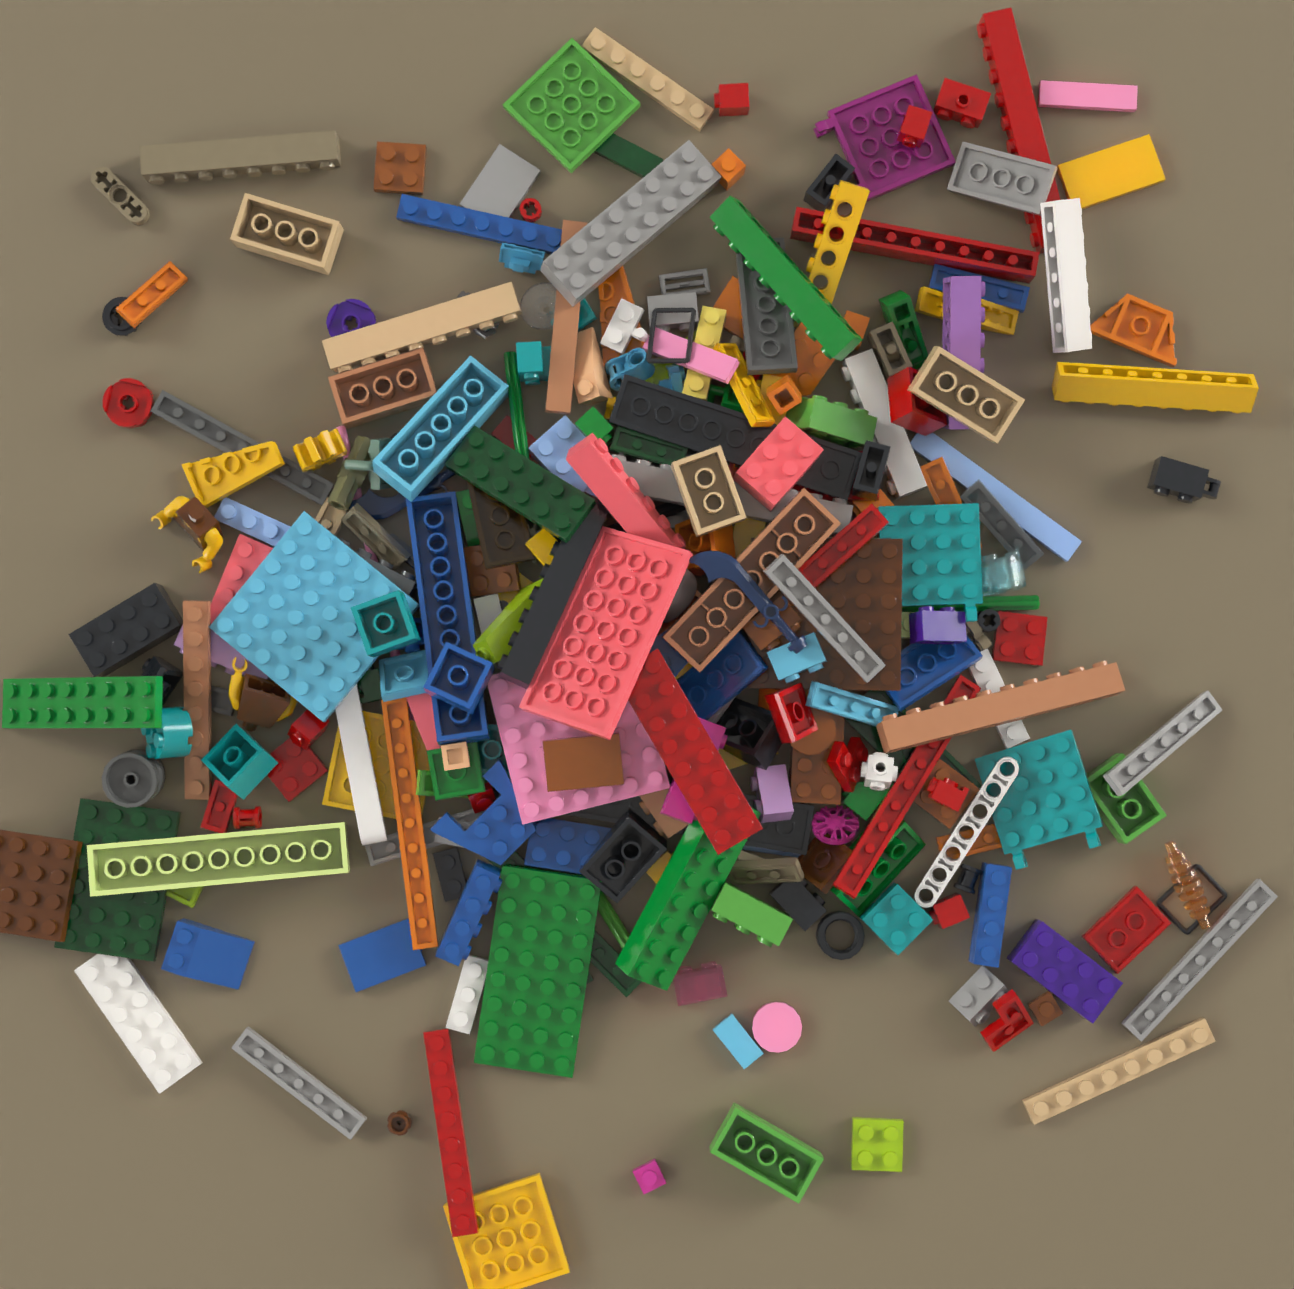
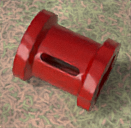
M256 806L255 809L234 807V828L240 829L243 826H255L256 829L261 828V806Z

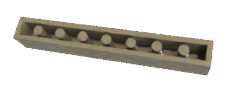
M335 130L139 146L141 175L147 182L154 185L164 184L165 181L170 180L184 183L194 178L209 181L213 177L219 176L233 179L237 178L238 175L244 174L258 177L262 173L268 172L282 175L286 171L293 170L299 173L310 172L311 169L320 168L323 171H331L335 167H341L340 143Z

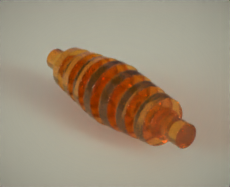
M1174 841L1165 843L1164 845L1168 852V856L1165 858L1166 864L1173 863V865L1168 867L1169 874L1177 873L1171 877V881L1173 884L1180 883L1174 886L1175 892L1181 893L1178 896L1181 902L1188 901L1183 906L1186 910H1193L1189 913L1191 919L1198 920L1202 930L1211 927L1207 918L1210 908L1209 906H1203L1207 903L1206 896H1201L1205 893L1204 888L1197 887L1202 883L1200 877H1194L1197 875L1194 868L1187 869L1192 864L1189 860L1182 861L1187 856L1184 851L1177 849Z

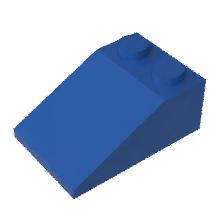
M183 918L176 922L161 969L183 977L239 989L255 941Z

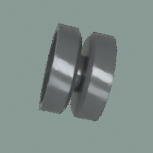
M143 749L129 750L112 758L104 767L101 777L102 787L107 797L116 805L126 808L138 807L155 798L163 789L166 779L165 768L160 759L148 758L146 750Z

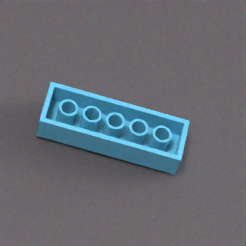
M470 355L373 459V472L412 502L443 469L445 463L473 426L480 428L508 398L509 386Z

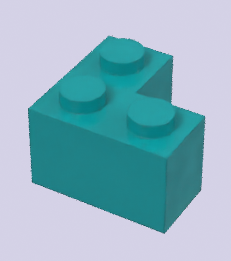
M541 341L516 343L517 369L520 381L525 382V385H539L540 381H548L551 346L542 347Z

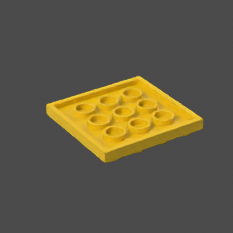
M362 711L383 817L396 819L383 715ZM410 720L417 773L418 770H430L426 747L416 722ZM338 726L322 805L355 811ZM420 795L421 810L423 815L426 796Z
M540 1173L473 1194L479 1232L453 1237L468 1289H521L570 1273L568 1261ZM445 1203L443 1208L451 1231L448 1203Z

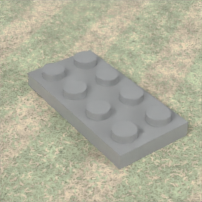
M962 142L947 190L1041 216L1040 203H1044L1047 200L1057 166Z

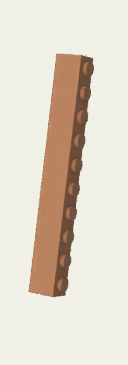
M1101 661L1093 664L1091 669L1085 670L1084 666L1069 670L1070 674L1062 676L1061 672L1046 676L1047 680L1038 682V678L1024 681L1023 686L1015 687L1014 684L1000 687V691L992 693L991 690H985L977 693L976 698L968 699V696H961L953 699L954 703L945 705L944 701L929 705L930 709L921 711L920 707L906 711L904 716L897 717L896 713L882 717L883 721L877 724L876 728L883 752L888 754L1117 696L1126 690L1117 662L1108 664L1107 661Z

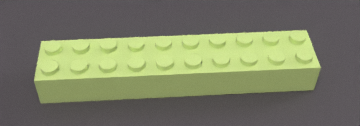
M346 822L87 845L90 897L350 872Z

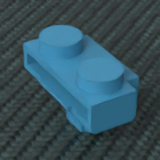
M502 243L499 262L505 263L504 267L513 269V271L535 274L537 270L540 271L546 252Z
M677 364L666 365L669 379L659 381L658 385L682 393V381H685L686 378L683 366H678Z

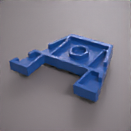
M500 759L483 777L501 795L467 829H464L448 812L430 829L432 832L499 865L537 829L534 822L522 825L512 781Z

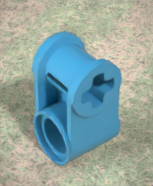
M635 348L630 352L607 361L605 370L610 375L609 384L613 390L619 391L621 386L620 378L623 380L624 374L641 380H646L654 374L655 366L647 362V353L644 349Z

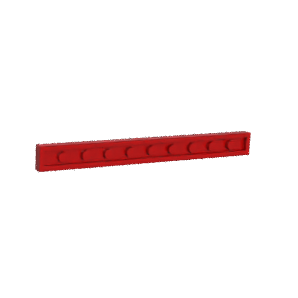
M959 675L945 697L944 704L954 703L953 699L961 696H968V699L976 698V694L979 693L981 687L964 676ZM951 738L914 748L896 781H894L832 885L853 899L856 898Z

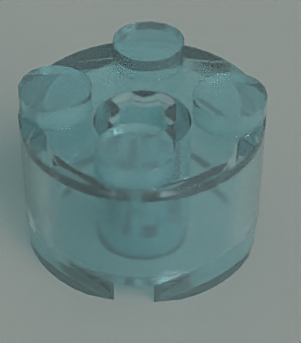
M1019 551L1006 553L1004 557L997 558V554L982 557L983 596L1003 594L1011 590L1012 587L1014 591L1027 587Z

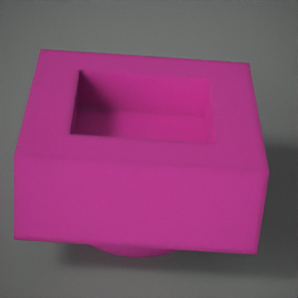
M656 1159L633 1169V1174L643 1194L666 1184Z

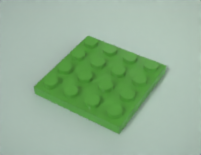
M573 38L558 50L503 104V108L570 173H573L641 107L640 102Z

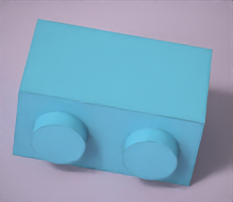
M814 632L804 636L807 646L797 654L794 651L790 652L787 648L790 643L767 652L779 681L785 680L787 684L799 679V673L808 670L809 673H813L824 668L822 663L827 662Z

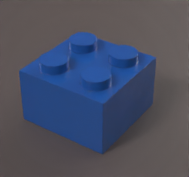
M446 642L423 688L427 694L473 714L495 668L492 662Z

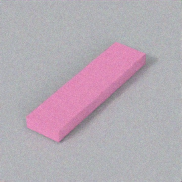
M1041 80L1039 82L1038 107L1135 112L1137 110L1138 86Z
M655 327L652 354L660 358H686L688 340ZM649 337L642 347L645 352L648 350ZM693 342L690 361L688 363L675 364L728 384L739 365V361L736 358Z

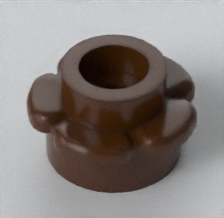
M398 1110L396 1113L392 1112L387 1119L388 1130L398 1136L406 1134L412 1125L411 1118L403 1110ZM400 1120V1121L402 1122V1124H401V1125H398V1124H397V1121Z

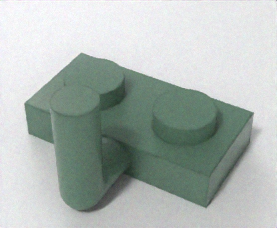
M391 438L371 439L368 450L371 460L347 459L344 463L345 469L369 471L371 489L391 488V485L373 472L372 464L373 459L387 446Z

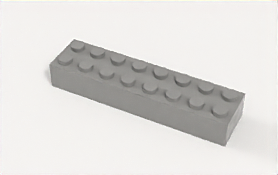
M688 140L543 261L540 271L574 307L717 186L722 176L693 143Z

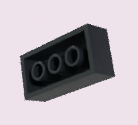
M153 583L68 635L93 677H105L180 632L183 619L164 587Z

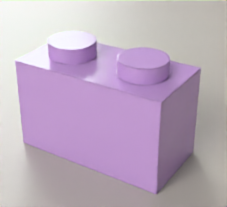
M786 765L768 766L767 770L756 767L753 776L750 777V786L752 792L756 791L757 800H754V808L761 812V823L791 820L794 809Z

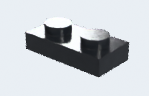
M458 847L433 853L445 902L460 898L467 881Z

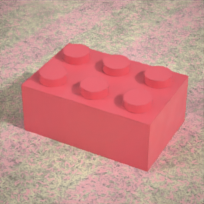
M784 417L736 471L733 480L771 512L820 457L824 449L787 417Z

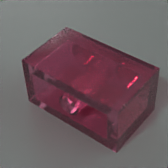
M716 961L701 963V968L691 969V966L679 967L673 979L678 1006L728 997L722 965H716Z

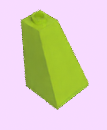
M543 578L523 587L472 646L477 656L494 664L501 660L503 653L509 654L512 646L508 645V642L514 631L519 633L522 623L518 622L524 608L530 609L533 601L529 600L534 586L540 587Z

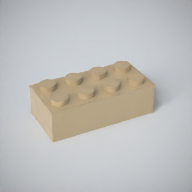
M245 193L230 240L237 248L329 275L344 229L339 221Z
M939 346L933 347L907 389L990 442L997 444L1025 401L1022 397Z

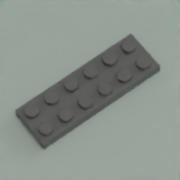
M773 238L785 251L784 238ZM741 252L739 254L736 253L747 375L797 373L793 318L789 314L791 312L790 308L787 305H781L775 299L774 295L776 292L771 287L768 289L760 282L758 278L761 275L756 270L752 271L743 262L745 257Z

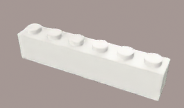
M1080 198L1040 203L1053 353L1092 349Z
M873 349L846 358L842 364L841 373L845 382L849 381L851 385L850 396L853 403H858L860 409L869 411L868 415L877 417L873 442L891 446L885 468L889 480L886 481L889 493L891 495L894 494L897 500L924 489L927 483L906 431L903 427L891 423L888 386Z

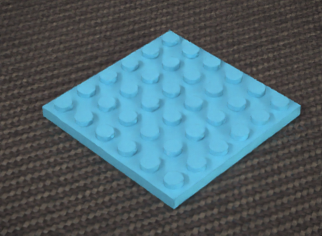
M303 511L209 628L321 721L326 722L337 706L379 657L367 656L351 607L391 592L402 590L307 512ZM402 591L413 615L420 605Z

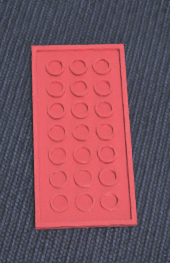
M602 526L519 708L537 716L610 740L690 563L689 560L693 556L689 550Z

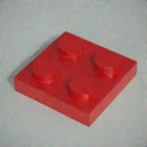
M997 611L1000 616V625L995 629L993 661L1043 666L1048 617Z
M289 738L270 753L278 764L267 776L287 801L291 802L329 770L311 747L305 750L301 746L295 745Z

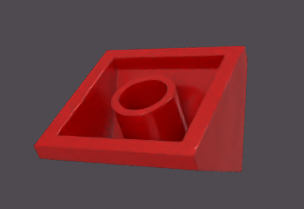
M801 682L765 695L782 743L796 742L818 730L811 708L805 706L807 697Z

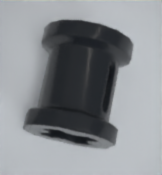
M987 609L977 614V622L983 629L982 632L994 631L1000 625V616L995 610ZM989 616L991 618L989 620L991 625L984 626V618Z
M962 863L960 877L953 887L975 894L974 887L976 881L983 871Z

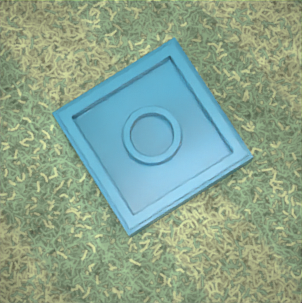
M425 650L379 660L380 687L383 702L426 693L423 687L429 675Z

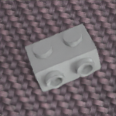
M982 965L952 996L949 1002L976 1027L989 1018V1012L994 1008L992 1003L1009 990Z

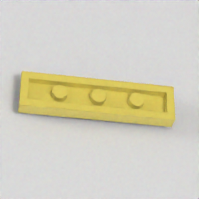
M702 306L694 342L713 349L716 343H720L727 310ZM688 369L682 393L707 401L712 378Z

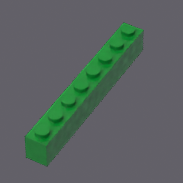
M729 196L710 216L715 223L713 228L721 236H727L730 240L728 245L737 254L741 252L745 257L743 262L752 271L756 270L761 275L758 278L760 282L768 289L771 287L776 292L774 295L775 299L781 305H787L790 308V316L797 323L800 324L802 322L807 328L805 333L814 342L818 340L823 346L821 351L827 358L842 361L863 340L740 200Z

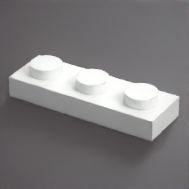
M469 954L467 960L464 961L445 1028L470 1035L486 980L487 959Z

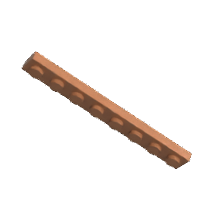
M185 600L183 601L184 711H188L193 727V737H188V745L192 744L189 755L184 757L185 799L209 800L212 791V771L201 760L212 749L210 601Z

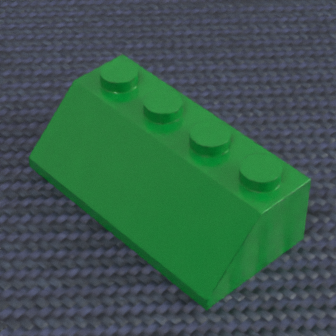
M902 820L856 898L853 899L834 886L830 891L860 917L926 844ZM864 831L850 845L849 848L851 850L855 848Z

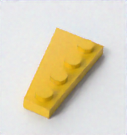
M269 441L246 447L239 451L227 452L220 456L208 457L197 462H188L181 465L195 497L208 508L285 465V462L276 442Z

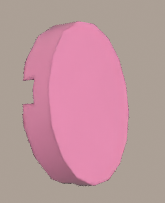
M770 1002L757 1010L753 1017L752 1031L755 1040L762 1048L769 1052L780 1053L788 1051L796 1045L801 1037L802 1024L800 1016L793 1007L784 1002Z

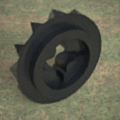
M117 297L110 300L102 313L105 327L117 336H128L132 332H137L138 326L133 328L126 320H123L120 324V319L114 315H118L116 308L127 297Z

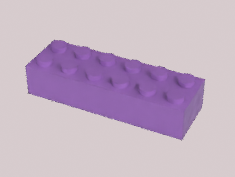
M950 276L943 278L942 348L981 373H984V358L980 357L981 348H984L985 335L981 333V322L985 321V308L981 307V297L985 296V282H981V276ZM946 414L947 425L942 428L969 429Z

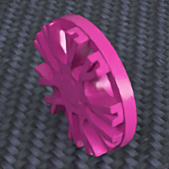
M838 805L835 808H827L825 806L821 808L820 812L817 811L814 814L812 821L813 834L817 839L826 844H846L852 841L858 834V817L849 808L843 809V806L839 807ZM845 830L850 831L852 833L848 836L845 833ZM828 833L831 835V838H827L824 835Z

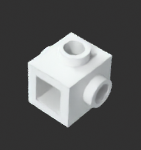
M881 752L869 755L867 762H862L860 777H865L864 786L878 791L889 790L892 781L897 779L898 766H893L894 758L888 757V754ZM876 768H877V769H884V771H883V772H879V771L876 770Z

